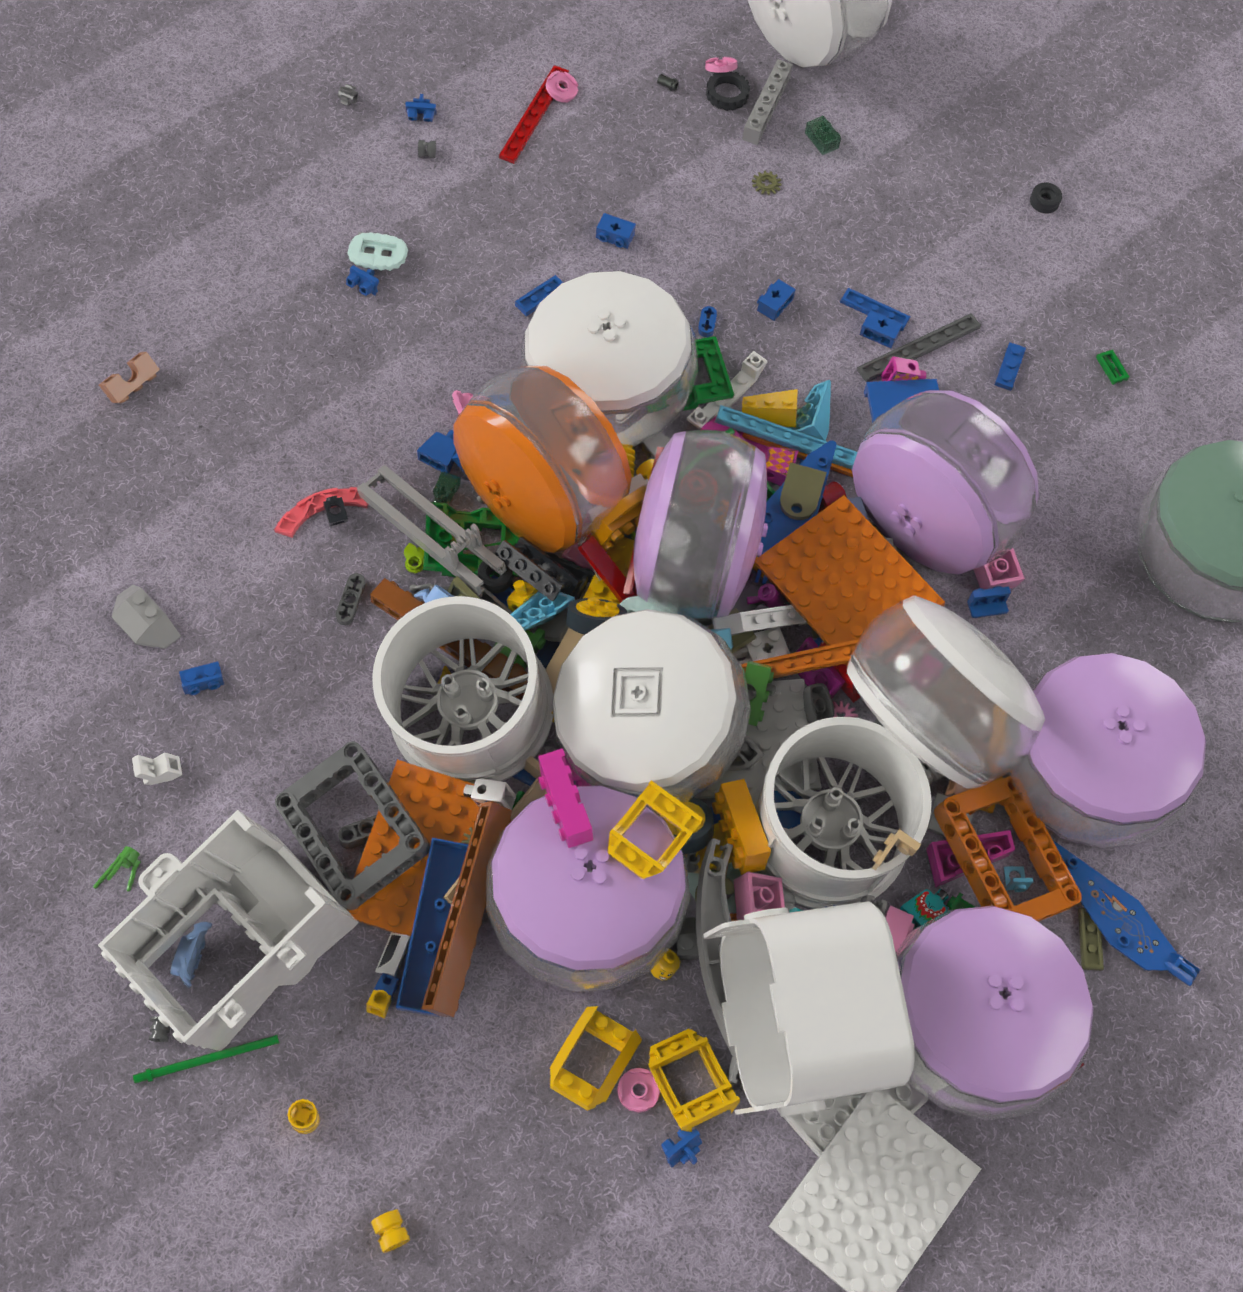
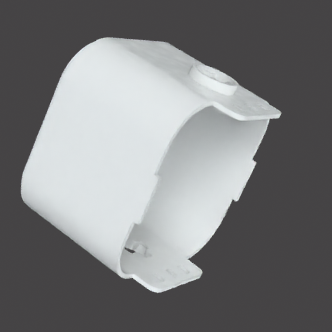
M866 901L791 913L788 912V908L767 909L744 915V920L720 924L703 934L704 939L722 937L720 965L726 1002L721 1004L729 1047H735L744 1092L752 1106L735 1110V1115L774 1108L780 1109L781 1117L826 1109L825 1099L900 1087L908 1082L914 1069V1040L892 934L886 918L874 904Z

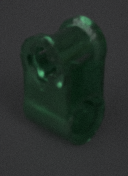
M442 471L433 488L434 502L449 505L460 486L461 477Z

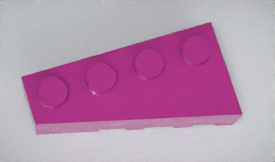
M563 748L538 756L541 777H538L541 789H545L547 792L545 799L548 807H553L554 811L551 814L554 823H559L561 827L558 829L561 841L566 840L568 848L593 841L592 827L583 803L579 804L581 802L577 786L574 785L570 766H566Z
M1010 830L977 835L991 863L1008 857L1015 851ZM947 840L931 842L926 848L935 887L965 875Z

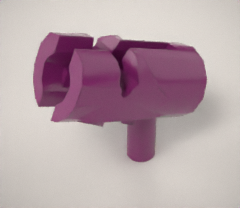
M770 583L761 586L757 596L746 597L748 605L764 603L769 608L788 606L784 604L788 602L787 599Z

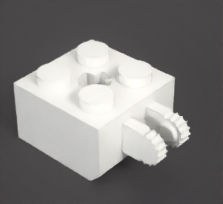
M780 627L754 633L757 638L733 653L732 658L746 657L745 660L735 664L739 665L748 663V661L753 662L790 654Z

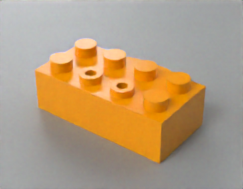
M645 485L597 514L580 537L585 541L589 536L593 535L607 552L614 546L612 542L618 543L625 534L627 536L630 535L638 526L646 492Z
M745 779L722 783L719 792L715 793L716 802L712 803V808L715 815L720 814L721 820L718 821L719 829L721 832H726L728 837L725 838V845L727 843L733 845L732 851L734 856L731 857L733 868H739L741 875L747 872L753 873L765 870L771 849L768 846V841Z

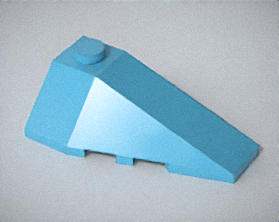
M830 380L814 385L805 399L807 404L797 411L799 416L796 419V427L787 428L826 441L830 422Z
M538 591L510 615L516 619L525 631L551 621L575 599L570 595L560 592L557 598L551 601Z

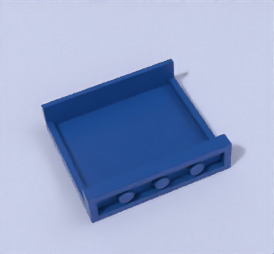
M937 379L866 382L864 396L868 397L874 434L899 435L898 418L904 402L921 392L939 390Z

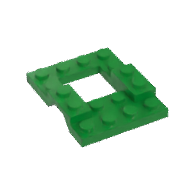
M716 336L690 340L691 352L688 360L703 358L710 383L691 386V391L682 411L696 409L699 404L734 398L732 385ZM674 381L658 397L643 403L646 413L670 409V406L665 404L664 398L679 393L684 387L677 388Z
M431 502L464 530H471L470 526L475 524L479 531L482 530V527L501 529V542L506 540L514 547L519 540V537L513 534L489 508H480L473 512L456 511L448 504ZM426 515L425 533L444 549L447 546L451 548L450 544L453 541L457 543L455 537ZM463 550L457 554L459 562L478 576V567L483 560L473 554H463ZM424 551L423 570L439 571L441 576L456 577ZM496 571L490 573V577L493 575L500 577V574ZM512 571V572H513V574H512L513 576H515V577L519 576V575L516 574L514 571Z

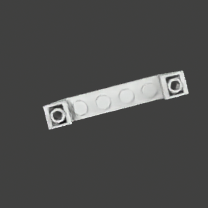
M753 351L743 361L741 371L730 381L734 398L709 402L703 409L697 407L687 417V421L701 429L702 426L718 414L721 405L730 408L757 381L768 360Z
M792 605L740 612L712 619L714 629L730 628L731 636L750 631L808 624Z

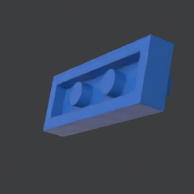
M554 275L516 300L515 306L527 317L536 310L542 300L563 282Z
M1009 342L994 384L995 386L1012 390L1026 347Z

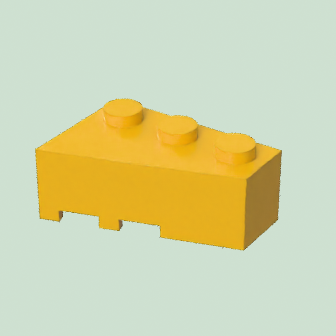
M798 389L743 397L742 412L783 427H796Z

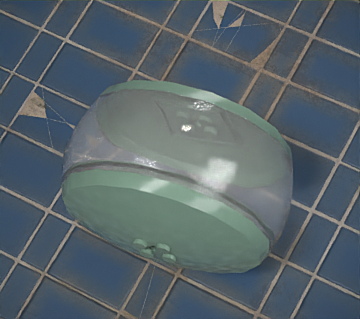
M1226 440L1193 448L1156 475L1138 511V554L1150 581L1174 605L1200 618L1233 623L1243 621V442Z

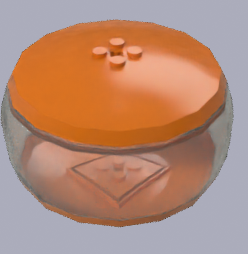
M548 366L518 367L489 379L468 401L454 423V445L461 466L476 493L492 513L513 534L519 538L523 536L542 551L556 553L581 545L586 539L596 535L602 522L617 507L621 499L629 495L632 475L626 452L613 426L590 396L570 378Z

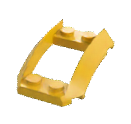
M651 780L626 814L611 829L608 854L641 879L654 876L666 869L703 821V818ZM647 806L681 830L658 861H655L623 837Z
M598 1006L586 1007L550 1066V1088L587 1111L595 1108L598 1104L606 1103L617 1081L642 1041L636 1029L632 1032L597 1011ZM584 1031L621 1052L600 1089L563 1068Z
M688 1028L650 1046L648 1066L681 1130L692 1132V1127L727 1110H730L732 1113L740 1103V1098L733 1091L732 1085L719 1065L707 1037L703 1038L697 1035L696 1031ZM698 1050L717 1089L681 1106L661 1067Z

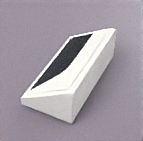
M391 932L375 972L380 974L386 973L396 977L411 937Z

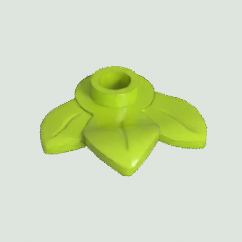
M409 543L404 549L405 567L410 573H419L423 570L424 550L421 547L416 548L415 545ZM413 563H417V564H418V566H411V565H412Z

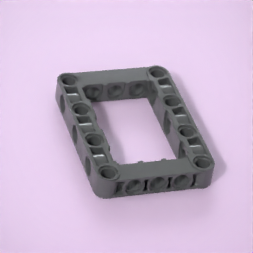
M355 741L346 743L306 775L279 793L275 799L276 808L335 900L347 910L357 909L429 854L430 844L367 751ZM355 772L358 775L357 779L368 795L379 806L378 810L400 838L399 844L387 854L383 853L379 860L369 867L366 866L363 872L351 879L306 808ZM399 811L398 815L396 817H393V815ZM420 842V845L414 849V846ZM331 862L330 866L325 869L326 865ZM351 894V897L346 901V897Z

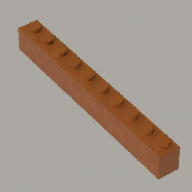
M386 578L370 594L371 603L397 620H400L408 612L425 603L424 601L420 602L411 592L402 590L396 582L389 581ZM473 638L477 664L492 647L486 642L482 643L478 639ZM464 639V665L468 668L471 666L470 640ZM460 640L438 647L459 661ZM498 653L481 672L489 678H499L507 663V656L503 653ZM515 663L507 680L528 673L524 671L521 665ZM528 680L501 690L507 692L527 685ZM525 692L515 696V698L523 700Z
M495 802L480 804L421 1008L442 1017H454L458 1010L459 998L465 986V977L471 965L470 959L477 943L476 938L482 925L483 913L488 904L490 888L493 885L492 861L504 830L511 823L512 810Z

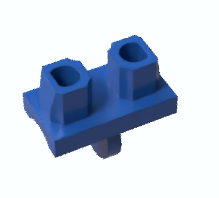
M420 94V98H413V102L405 103L408 120L417 121L418 114H424V121L433 122L434 115L437 114L436 104L430 103V99H424V94Z
M353 265L350 267V274L346 278V285L351 288L358 285L359 291L365 296L370 293L376 295L378 293L377 285L379 280L374 276V270L368 269L364 271Z
M679 1129L677 1134L681 1141L675 1144L671 1139H667L661 1144L667 1162L672 1168L678 1162H681L683 1165L687 1161L696 1164L698 1160L695 1155L700 1152L698 1146L702 1144V1140L697 1129L692 1130V1132Z

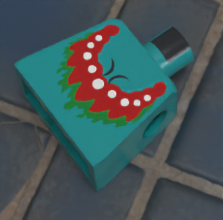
M925 889L903 904L900 910L914 916L911 923L915 924L914 928L921 934L925 927L944 917L948 911V907L944 902L949 896L943 889H939L935 894L929 889Z

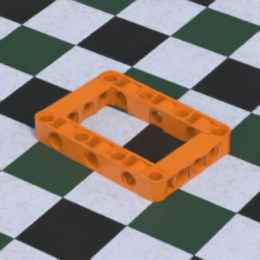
M1009 776L947 797L934 808V816L981 907H999L1030 916L1039 922L1067 911L1081 901V892L1026 789L1017 777ZM997 803L1004 806L1017 836L1025 845L1039 877L1043 879L1049 893L1016 906L1013 905L966 815L968 813L972 815L977 810L983 808L986 810Z

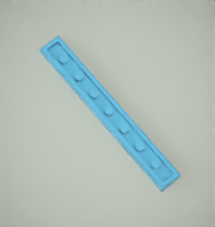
M723 405L720 406L715 423L793 450H798L805 454H810L827 443V441ZM836 445L832 463L852 470L858 452Z

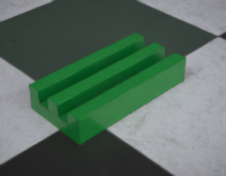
M1113 350L1097 354L1096 359L1112 385L1129 379L1130 376ZM1115 368L1118 369V371H1119V373L1121 374V376H1119V374L1117 373V371L1115 370Z

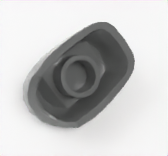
M817 683L804 688L803 703L807 722L810 724L818 720L832 718L834 716V707L826 685Z

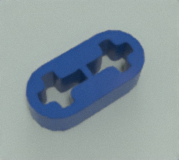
M706 306L701 311L698 333L702 337H710L714 333L717 311L714 307ZM707 313H711L710 319H707ZM705 324L709 325L708 331L704 330Z

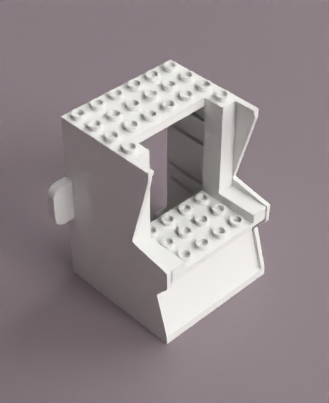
M237 810L183 863L176 856L164 853L143 871L138 882L140 888L148 897L104 938L98 946L103 950L101 955L108 962H113L117 966L115 971L122 978L125 979L127 977L131 982L130 988L136 994H142L145 998L143 1001L145 1005L152 1011L155 1009L158 1012L160 1022L174 1030L173 1036L177 1041L187 1043L188 1045L193 1044L196 1047L201 1046L204 1049L209 1048L221 1051L278 986L296 985L310 972L317 959L350 932L359 922L335 900L326 887L275 834ZM217 904L233 914L231 918L239 926L242 925L247 929L245 933L248 937L261 944L259 948L266 956L196 1023L148 968L212 905Z

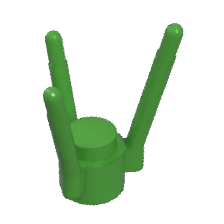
M125 846L116 860L94 884L93 888L96 889L106 877L107 880H111L121 866L125 868L133 866L126 889L129 892L137 867L141 862L138 860L139 852Z

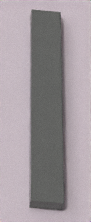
M970 313L857 367V371L865 382H869L882 375L892 357L915 360L980 329L981 324Z

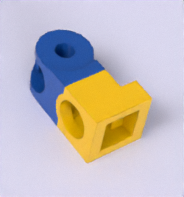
M382 973L366 1004L368 1013L385 1019L399 985V978Z

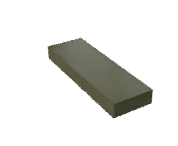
M1079 908L1081 968L1083 970L1103 971L1101 931L1085 908Z

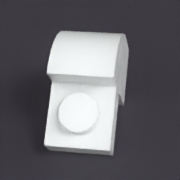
M163 753L154 759L140 755L132 758L135 777L143 779L144 784L153 785L167 782L182 775L179 756Z

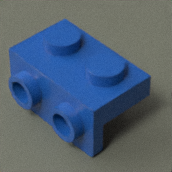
M996 586L985 590L979 588L972 591L967 601L971 617L979 618L1007 614L1009 610L1006 601L1011 594L1009 586Z

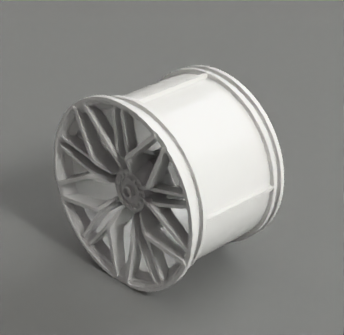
M454 596L436 599L414 608L398 620L387 633L379 647L373 667L374 697L381 715L391 728L398 749L410 764L463 781L486 779L502 782L525 768L526 760L530 756L535 758L543 747L553 720V714H551L553 709L552 686L546 670L535 655L528 635L516 619L502 608L488 601L472 597ZM473 638L497 642L476 664ZM464 639L470 640L471 666L467 670H464ZM460 640L459 666L438 652L436 648ZM505 646L510 648L512 651L499 678H489L481 672ZM429 653L455 671L451 675L443 676L441 684L436 683L423 661V658ZM518 654L527 663L528 674L507 680ZM418 663L432 688L405 685ZM528 680L527 685L509 692L500 690ZM405 690L433 694L435 696L428 700L402 693ZM525 692L523 700L515 698V696ZM401 699L426 705L402 722ZM500 703H510L518 706V709L508 722L501 721L495 715ZM435 710H439L443 717L439 728L414 736L405 730ZM488 721L498 729L493 734L490 733L486 725ZM452 728V736L450 743L448 744V746L442 745L450 729ZM479 728L483 737L482 740L461 745L464 730ZM438 738L436 744L426 742V740Z
M853 717L826 718L797 730L781 745L770 766L760 775L750 791L752 801L768 841V846L771 849L765 870L758 871V873L782 878L783 894H793L797 904L812 909L860 903L861 898L868 894L876 898L895 881L905 861L909 858V854L905 855L896 848L893 859L887 863L883 860L876 871L872 868H861L849 856V847L857 841L863 845L873 859L877 854V850L871 842L884 844L887 839L871 836L865 829L896 834L898 831L896 829L871 823L891 806L894 805L899 829L919 843H921L926 833L931 815L930 786L919 759L897 741L883 726ZM824 757L850 762L838 785ZM817 758L830 789L820 792L810 789L808 759ZM802 761L803 789L781 773L787 767ZM856 764L859 768L849 792L846 794L841 787L852 765ZM862 768L873 775L882 785L853 793ZM775 777H778L803 799H795L775 780ZM774 788L789 802L774 803ZM887 791L891 800L871 816H864L855 800ZM776 810H793L800 813L801 824L791 829L783 828ZM804 834L805 837L797 845L792 842V839ZM810 844L824 850V864L806 855L804 850ZM837 851L841 869L834 868Z

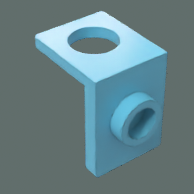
M1023 866L1004 867L1006 890L1024 892L1033 883V878H1025ZM1017 871L1021 878H1012L1011 880L1009 873Z

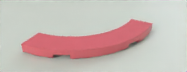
M357 487L323 490L296 503L297 505L289 512L287 511L280 519L274 531L293 538L298 528L307 519L324 510L323 502L331 496L342 497L344 506L368 508L369 504L359 496Z

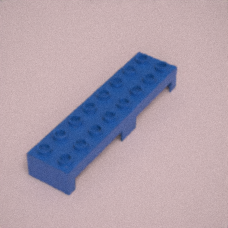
M432 838L396 1003L397 1010L440 1017L421 1008L451 908V904L444 896L460 876L468 844Z

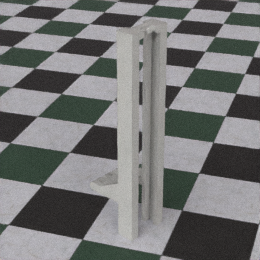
M383 465L378 470V473L368 482H363L357 487L359 496L454 576H458L478 596L484 591L481 587L484 582L459 562L457 556L459 552L467 547L498 574L502 575L506 571L505 562L483 545L479 528L475 524L470 526L471 530L467 529L465 531L386 465ZM377 481L380 483L386 481L455 537L457 543L453 541L450 544L451 548L447 546L444 549L370 487L373 486L375 488L378 486Z

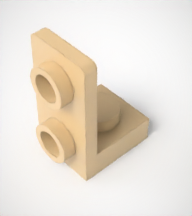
M900 829L895 835L890 833L884 842L887 847L884 851L879 850L874 856L873 861L875 864L872 869L877 870L893 845H896L901 853L909 854L912 857L921 844Z

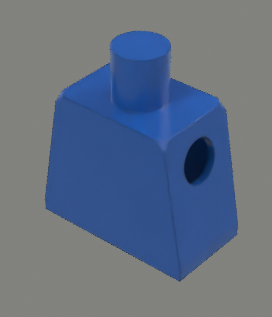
M449 430L446 436L440 432H435L418 448V460L448 475L454 464L452 457L457 452L454 445V431Z

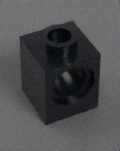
M331 496L326 498V501L323 502V507L329 527L348 522L342 497ZM337 506L341 511L338 514H332L330 508Z

